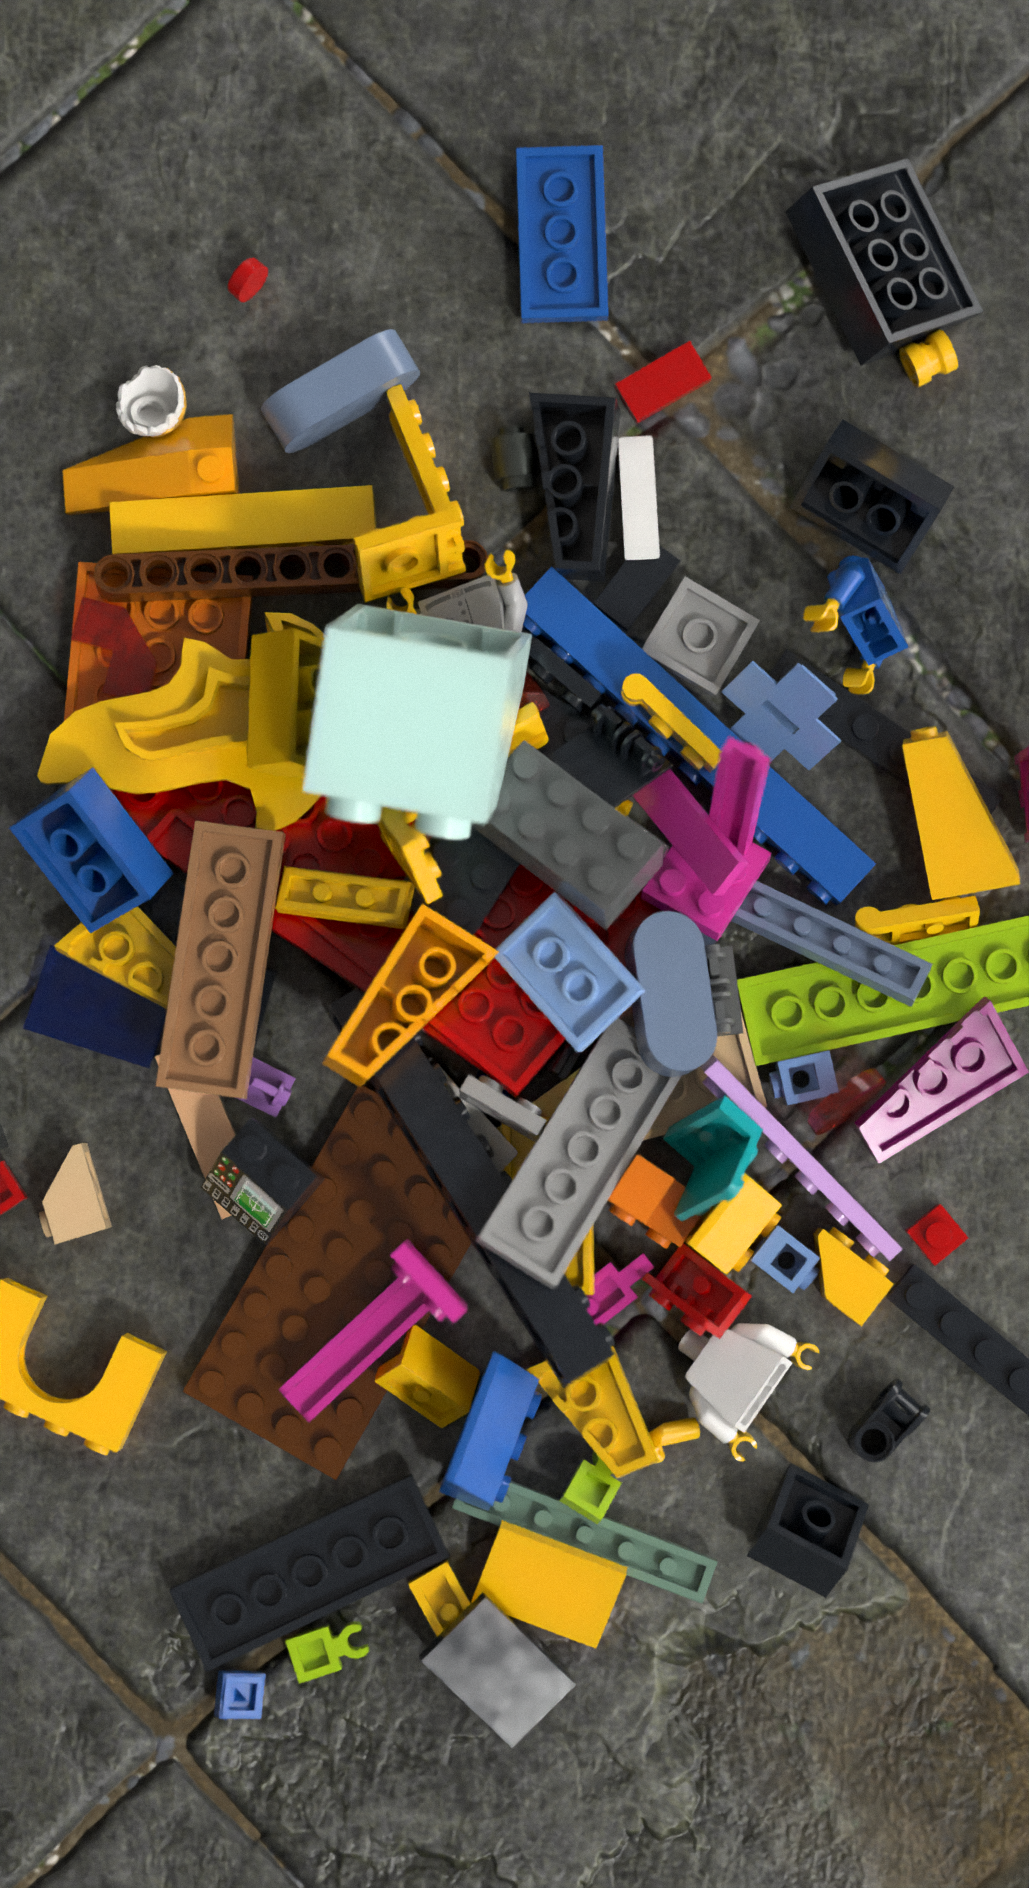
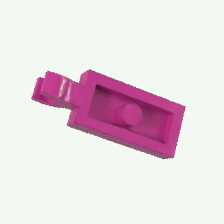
M644 1253L620 1272L610 1262L595 1274V1294L586 1296L590 1302V1307L587 1311L596 1324L599 1322L605 1324L638 1298L630 1286L642 1278L646 1272L654 1268V1265Z

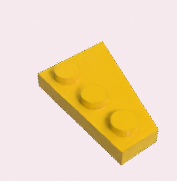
M138 906L92 933L81 922L54 945L59 953L167 1009L176 946Z
M614 1346L611 1348L615 1355L608 1362L565 1389L560 1384L547 1361L526 1369L530 1374L539 1379L538 1383L552 1398V1401L561 1412L567 1416L582 1434V1437L616 1478L623 1477L660 1461Z

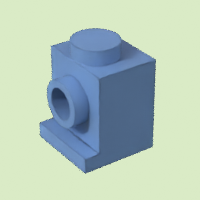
M830 1051L774 1062L776 1071L769 1073L774 1098L782 1097L784 1105L839 1094ZM799 1070L804 1071L808 1075V1083L802 1088L797 1087L793 1083V1075Z
M778 1225L775 1226L766 1238L763 1237L749 1259L792 1293L798 1287L804 1291L820 1271L815 1266L820 1257ZM783 1252H790L794 1257L793 1265L787 1269L781 1268L778 1264V1257Z

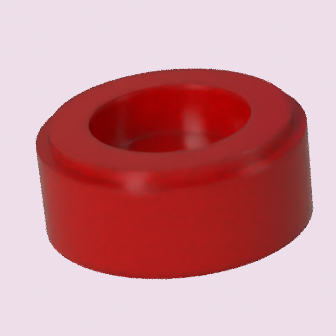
M254 257L244 260L232 273L228 281V292L240 302L250 300L265 283L268 276V268Z

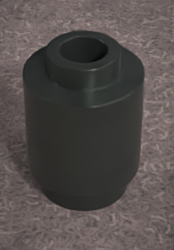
M508 426L497 429L498 436L490 439L494 480L499 482L500 491L515 492L534 488V477H537L538 473L533 434L524 433L523 426Z

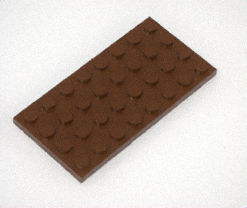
M364 1085L357 1087L312 1165L325 1180L269 1245L265 1247L183 1390L184 1393L334 1480H337L387 1392L386 1389L374 1382L378 1367L400 1354L407 1331L309 1423L278 1389L398 1278L391 1269L396 1262L391 1254L407 1238L421 1255L438 1270L447 1283L450 1282L471 1245L470 1239L379 1095ZM429 1310L414 1325L423 1329L431 1315V1311Z

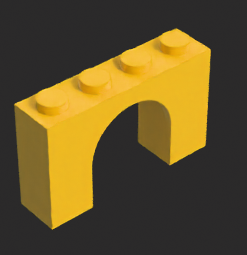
M10 1278L1 1279L0 1399L5 1401L3 1408L24 1418H27L29 1413L45 1420L43 1426L56 1434L68 1436L69 1432L85 1438L84 1446L100 1454L108 1455L110 1450L115 1453L120 1451L125 1444L167 1351L126 1333L121 1336L101 1381L92 1392L74 1399H63L49 1395L34 1383L25 1363L26 1343L47 1295Z

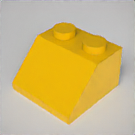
M745 1173L742 1177L744 1185L741 1191L732 1200H722L711 1206L700 1217L685 1240L688 1245L726 1275L732 1268L739 1272L754 1253L749 1246L759 1234L766 1238L781 1219V1216L776 1212L782 1205Z

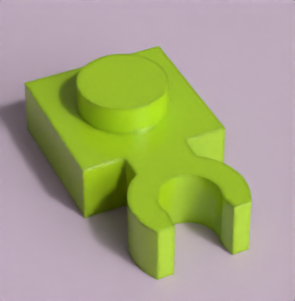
M593 1450L592 1461L594 1465L586 1460L579 1464L559 1501L598 1524L604 1517L622 1482L611 1476L613 1474Z
M359 1621L350 1622L343 1627L340 1634L335 1636L332 1635L330 1625L327 1624L287 1637L285 1641L298 1683L300 1684L342 1670L343 1666L340 1656L346 1655L349 1658L358 1659L368 1654L370 1650L368 1644L354 1647L348 1641V1636L351 1633L362 1630V1623Z

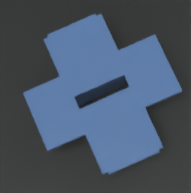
M752 661L721 691L745 713L729 729L743 742L757 746L765 756L770 758V762L785 749L805 768L810 770L841 742L839 737L817 719L838 698L835 697L836 694L804 665L801 666L797 663L784 677L776 682Z

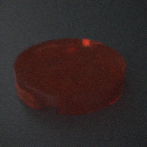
M870 1068L848 1080L847 1087L838 1093H831L808 1115L807 1121L816 1135L824 1134L840 1125L863 1108L884 1088L887 1081L877 1069Z

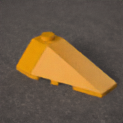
M233 414L187 418L182 420L180 425L169 434L155 438L144 436L64 469L63 483L66 514L109 512V502L239 494Z

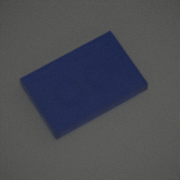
M50 945L23 1029L151 1069L165 1025L167 1009L59 953L54 946Z

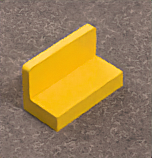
M413 1325L407 1330L400 1354L378 1367L374 1382L442 1429L469 1412L480 1371L423 1329Z

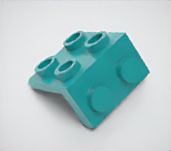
M726 1096L669 1126L663 1140L695 1166L674 1212V1215L680 1221H684L694 1215L701 1216L711 1206L722 1200H732L741 1191L744 1185L742 1180L744 1172L758 1153L756 1145L763 1129Z

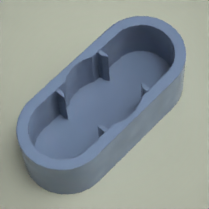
M394 329L385 330L370 336L287 384L263 403L261 412L285 452H297L313 445L388 401L387 391L389 388L401 384L404 390L407 389L420 376V370Z
M673 911L655 913L634 929L625 945L626 969L646 990L631 1004L636 1041L643 1062L652 1071L666 1077H679L697 1069L712 1056L717 1043L716 1021L704 940L699 928L690 918L681 913Z

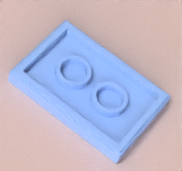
M553 892L495 949L499 951L495 959L577 1052H582L646 991L563 897L556 892Z

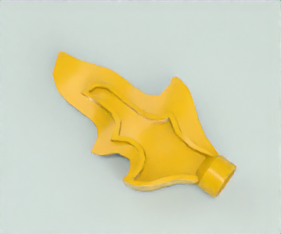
M264 612L267 633L295 628L325 640L326 635L319 628L294 614ZM184 638L181 667L169 684L150 692L100 701L73 712L50 734L37 774L38 779L43 784H67L89 769L94 768L109 789L133 794L158 793L199 783L226 780L250 789L257 812L255 829L277 831L295 823L322 796L321 794L303 791L305 782L303 777L274 776L247 767L246 746L248 742L250 659L232 660L206 642Z

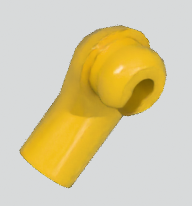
M695 1417L666 1422L649 1432L659 1457V1462H662L665 1458L662 1446L694 1440L700 1437V1427Z

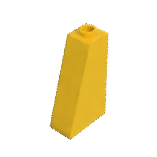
M936 726L910 731L911 738L904 739L902 747L932 900L1019 885V868L948 731L938 733Z

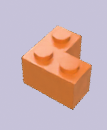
M638 1154L633 1156L608 1198L612 1202L608 1209L609 1212L630 1226L638 1219L649 1227L645 1235L666 1249L671 1242L681 1248L701 1217L694 1215L684 1221H680L674 1215V1212L685 1190V1186Z

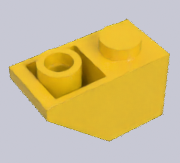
M818 1227L813 1237L816 1255L820 1257L817 1267L820 1269L818 1275L821 1296L856 1324L862 1326L894 1285L885 1277L889 1269L869 1254L864 1260L850 1250L854 1242L835 1227L829 1233Z

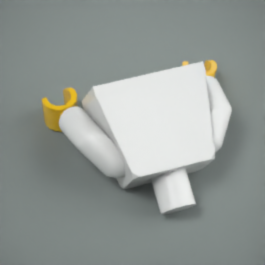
M738 1323L731 1330L727 1329L720 1339L715 1335L708 1339L706 1336H700L690 1329L678 1346L679 1351L694 1361L685 1378L692 1385L689 1396L699 1422L722 1443H728L732 1455L738 1461H745L744 1456L736 1450L740 1442L748 1441L757 1449V1443L746 1430L791 1364L793 1363L801 1369L810 1370L812 1367L801 1362V1352L808 1348L819 1354V1349L815 1345L807 1342L796 1343L794 1337L769 1324Z

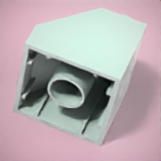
M356 604L328 625L326 629L303 791L327 795L325 812L335 818L354 822H377L380 820L382 806L417 812L415 829L422 833L450 839L468 838L470 836L471 823L486 824L497 807L523 692L532 634Z

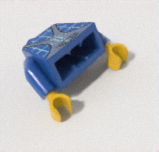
M848 556L841 560L838 569L830 572L827 576L830 589L824 596L826 603L824 605L807 606L804 610L803 618L805 621H814L811 633L827 632L837 627L839 613L842 622L862 654L860 661L863 663L861 669L847 668L845 670L843 685L844 687H849L848 691L852 694H868L874 688L873 670L879 669L885 658L909 648L889 595L870 560L864 557L860 558L859 556Z

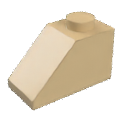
M80 1143L71 1147L42 1201L45 1211L39 1212L41 1226L47 1238L52 1236L55 1244L112 1227L87 1143Z

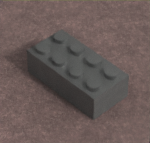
M525 740L507 758L497 807L486 824L471 823L473 828L605 930L663 865V845Z

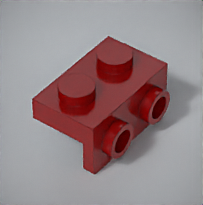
M684 1243L681 1248L678 1247L656 1278L648 1272L642 1277V1280L653 1288L649 1296L668 1311L674 1305L685 1313L680 1321L700 1336L707 1330L720 1339L752 1297V1295Z

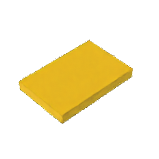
M502 1520L471 1602L484 1592L506 1615L596 1649L626 1577L628 1567Z

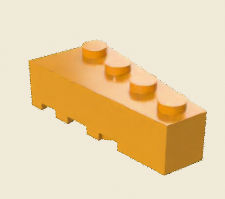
M422 904L322 1064L361 1087L493 960L499 951Z

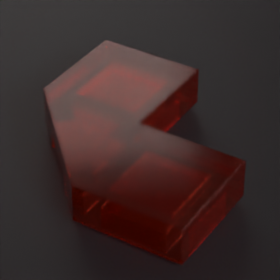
M82 597L71 640L113 652L102 693L120 698L150 692L158 662L128 611L124 607Z

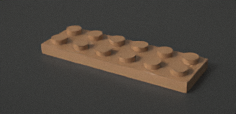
M195 821L157 1073V1087L247 1099L286 835L283 832Z

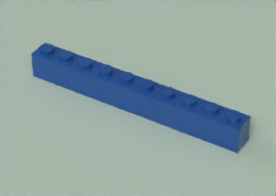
M551 567L525 594L528 607L523 628L535 638L540 634L552 645L550 648L552 652L567 665L573 664L584 675L582 678L598 690L601 695L604 693L616 704L614 707L616 715L625 723L630 722L632 725L637 723L649 735L645 740L651 746L660 748L663 756L667 753L671 754L681 764L677 770L691 784L697 786L701 782L713 793L718 765L711 773L704 767L698 771L690 765L680 754L684 747L672 736L667 740L664 739L651 727L648 721L652 716L640 705L629 706L623 701L621 689L624 680L629 675L635 673L646 677L720 750H722L729 737L741 743L743 741L561 574ZM770 766L768 767L753 841L759 845H762L764 842L768 843L777 852L774 859L791 875L798 871L810 882L806 888L816 899L824 905L831 901L836 906L844 900L876 863Z

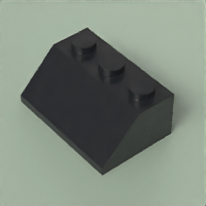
M842 419L826 443L791 503L790 508L901 575L942 510L954 486Z

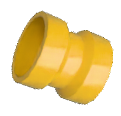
M941 329L929 334L926 337L925 344L912 342L900 348L903 367L910 381L917 388L929 383L932 376L938 373L946 375L958 369L955 350L948 336Z

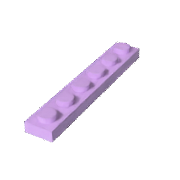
M714 1055L700 1066L708 1076L702 1083L718 1099L727 1095L763 1129L762 1132L769 1138L764 1146L782 1164L789 1158L800 1169L795 1175L796 1179L812 1195L820 1190L830 1200L825 1208L843 1226L850 1220L861 1231L856 1240L873 1257L881 1252L891 1261L902 1250L901 1246Z

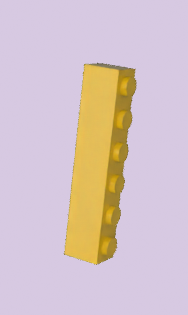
M372 485L109 502L112 554L354 544L353 537L376 529L375 499Z

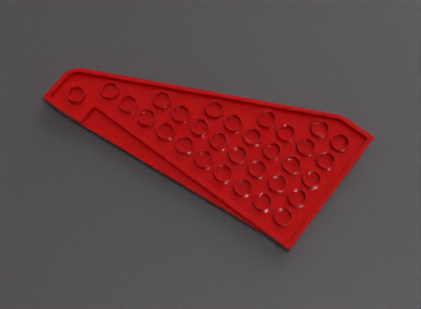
M226 780L199 783L178 789L146 794H133L110 789L159 855L186 874L188 873L195 821L255 828L257 812L250 789ZM322 795L295 823L277 830V832L286 834L277 896L284 866L403 881L406 877L405 872L380 836L382 833L377 823L354 822L328 815L325 812L327 795ZM416 819L408 823V826L416 823ZM423 833L427 842H429L432 836ZM520 865L480 929L476 932L475 937L496 949L556 891L523 865ZM643 887L605 930L563 897L625 968V945L630 934L649 916L663 912L641 899ZM276 909L274 910L272 924L273 932L365 993L406 930L279 913ZM409 913L406 929L414 917L411 913ZM495 957L421 1029L481 1069L515 1098L566 1039Z

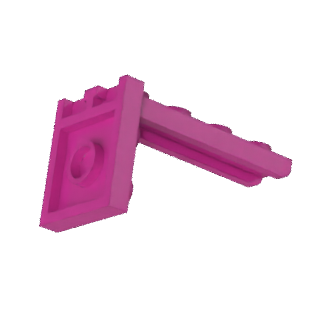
M729 737L719 757L709 816L748 862L723 896L713 895L672 845L663 859L662 867L648 881L641 894V899L662 911H673L687 916L697 925L701 933L716 941L719 940L771 858V852L753 843L770 758L765 756L757 746L748 742L741 743Z
M408 1238L391 1254L392 1258L396 1261L391 1269L398 1278L278 1389L308 1423L429 1310L438 1320L441 1321L447 1316L453 1323L467 1311L468 1303L446 1282L438 1270L421 1255Z

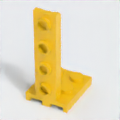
M401 384L393 386L387 391V399L391 407L389 413L390 424L428 515L415 516L407 522L383 529H372L363 535L353 537L359 586L365 602L401 592V588L411 589L466 572L462 558V552L465 551L460 527L464 526V520L457 500L450 502L446 492L450 491L446 472L443 466L435 467L433 458H436L431 436L428 432L421 433L418 425L422 424L418 405L415 399L408 401Z
M533 702L518 710L508 757L523 740L535 749L546 745L549 740L539 711ZM382 806L380 820L375 822L381 830L382 835L380 836L428 905L443 896L436 881V878L442 876L431 854L429 852L424 854L423 852L424 849L429 847L424 834L415 829L416 823L408 826V823L417 818V812Z

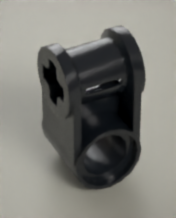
M899 1378L894 1379L880 1392L871 1407L852 1426L848 1436L850 1449L855 1455L868 1462L884 1461L907 1436L921 1425L930 1413L931 1408L926 1404L920 1405L902 1388L903 1382ZM895 1401L907 1412V1414H905V1413L895 1404ZM877 1429L881 1435V1444L874 1452L867 1453L862 1449L861 1437L867 1430Z

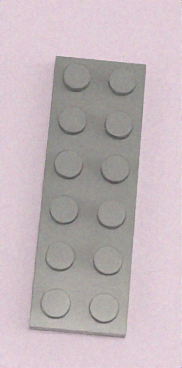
M617 1018L603 1031L475 1240L551 1289L555 1288L681 1077L662 1076L652 1071L643 1062L637 1047L635 1028Z

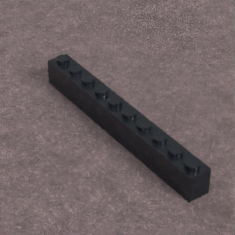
M359 988L332 1002L329 1006L328 1016L339 1034H341L366 994ZM417 1032L369 1081L560 1384L565 1389L608 1362L615 1355L611 1348L615 1345L613 1337L602 1322L598 1324L594 1322L587 1311L590 1307V1302L586 1294L578 1284L571 1286L564 1274L556 1287L551 1289L475 1241L512 1182V1178L506 1171L499 1173L491 1160L494 1152L483 1134L475 1135L467 1121L470 1119V1114L466 1106L458 1096L452 1098L443 1085L447 1082L443 1070L434 1059L431 1061L427 1060L420 1049L423 1046V1041Z

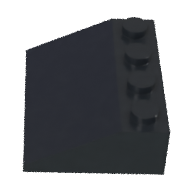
M908 158L813 186L785 211L861 366L892 356L900 352V348L912 342L918 344L926 340L929 334L939 329L946 331L983 312Z

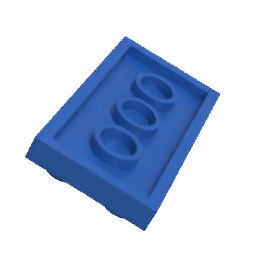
M603 145L516 148L521 323L608 321Z

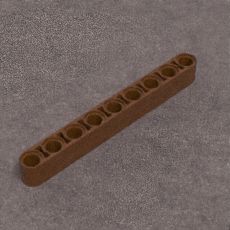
M463 540L465 552H462V555L474 558L478 566L475 572H464L414 587L410 590L455 588L481 578L485 572V563L488 559L486 550L476 541ZM354 544L111 554L100 559L94 570L97 592L105 600L116 603L361 592ZM332 560L340 561L346 566L348 573L342 578H332L325 572L324 565ZM294 562L302 567L304 574L297 580H288L280 573V567L285 563ZM243 564H252L259 570L260 576L255 581L244 582L237 577L235 571ZM199 566H208L213 569L216 577L210 583L200 584L192 578L191 573ZM158 567L164 568L169 571L172 578L167 584L156 586L147 579L149 571ZM117 569L124 572L127 576L126 582L117 588L105 585L102 578L109 570Z

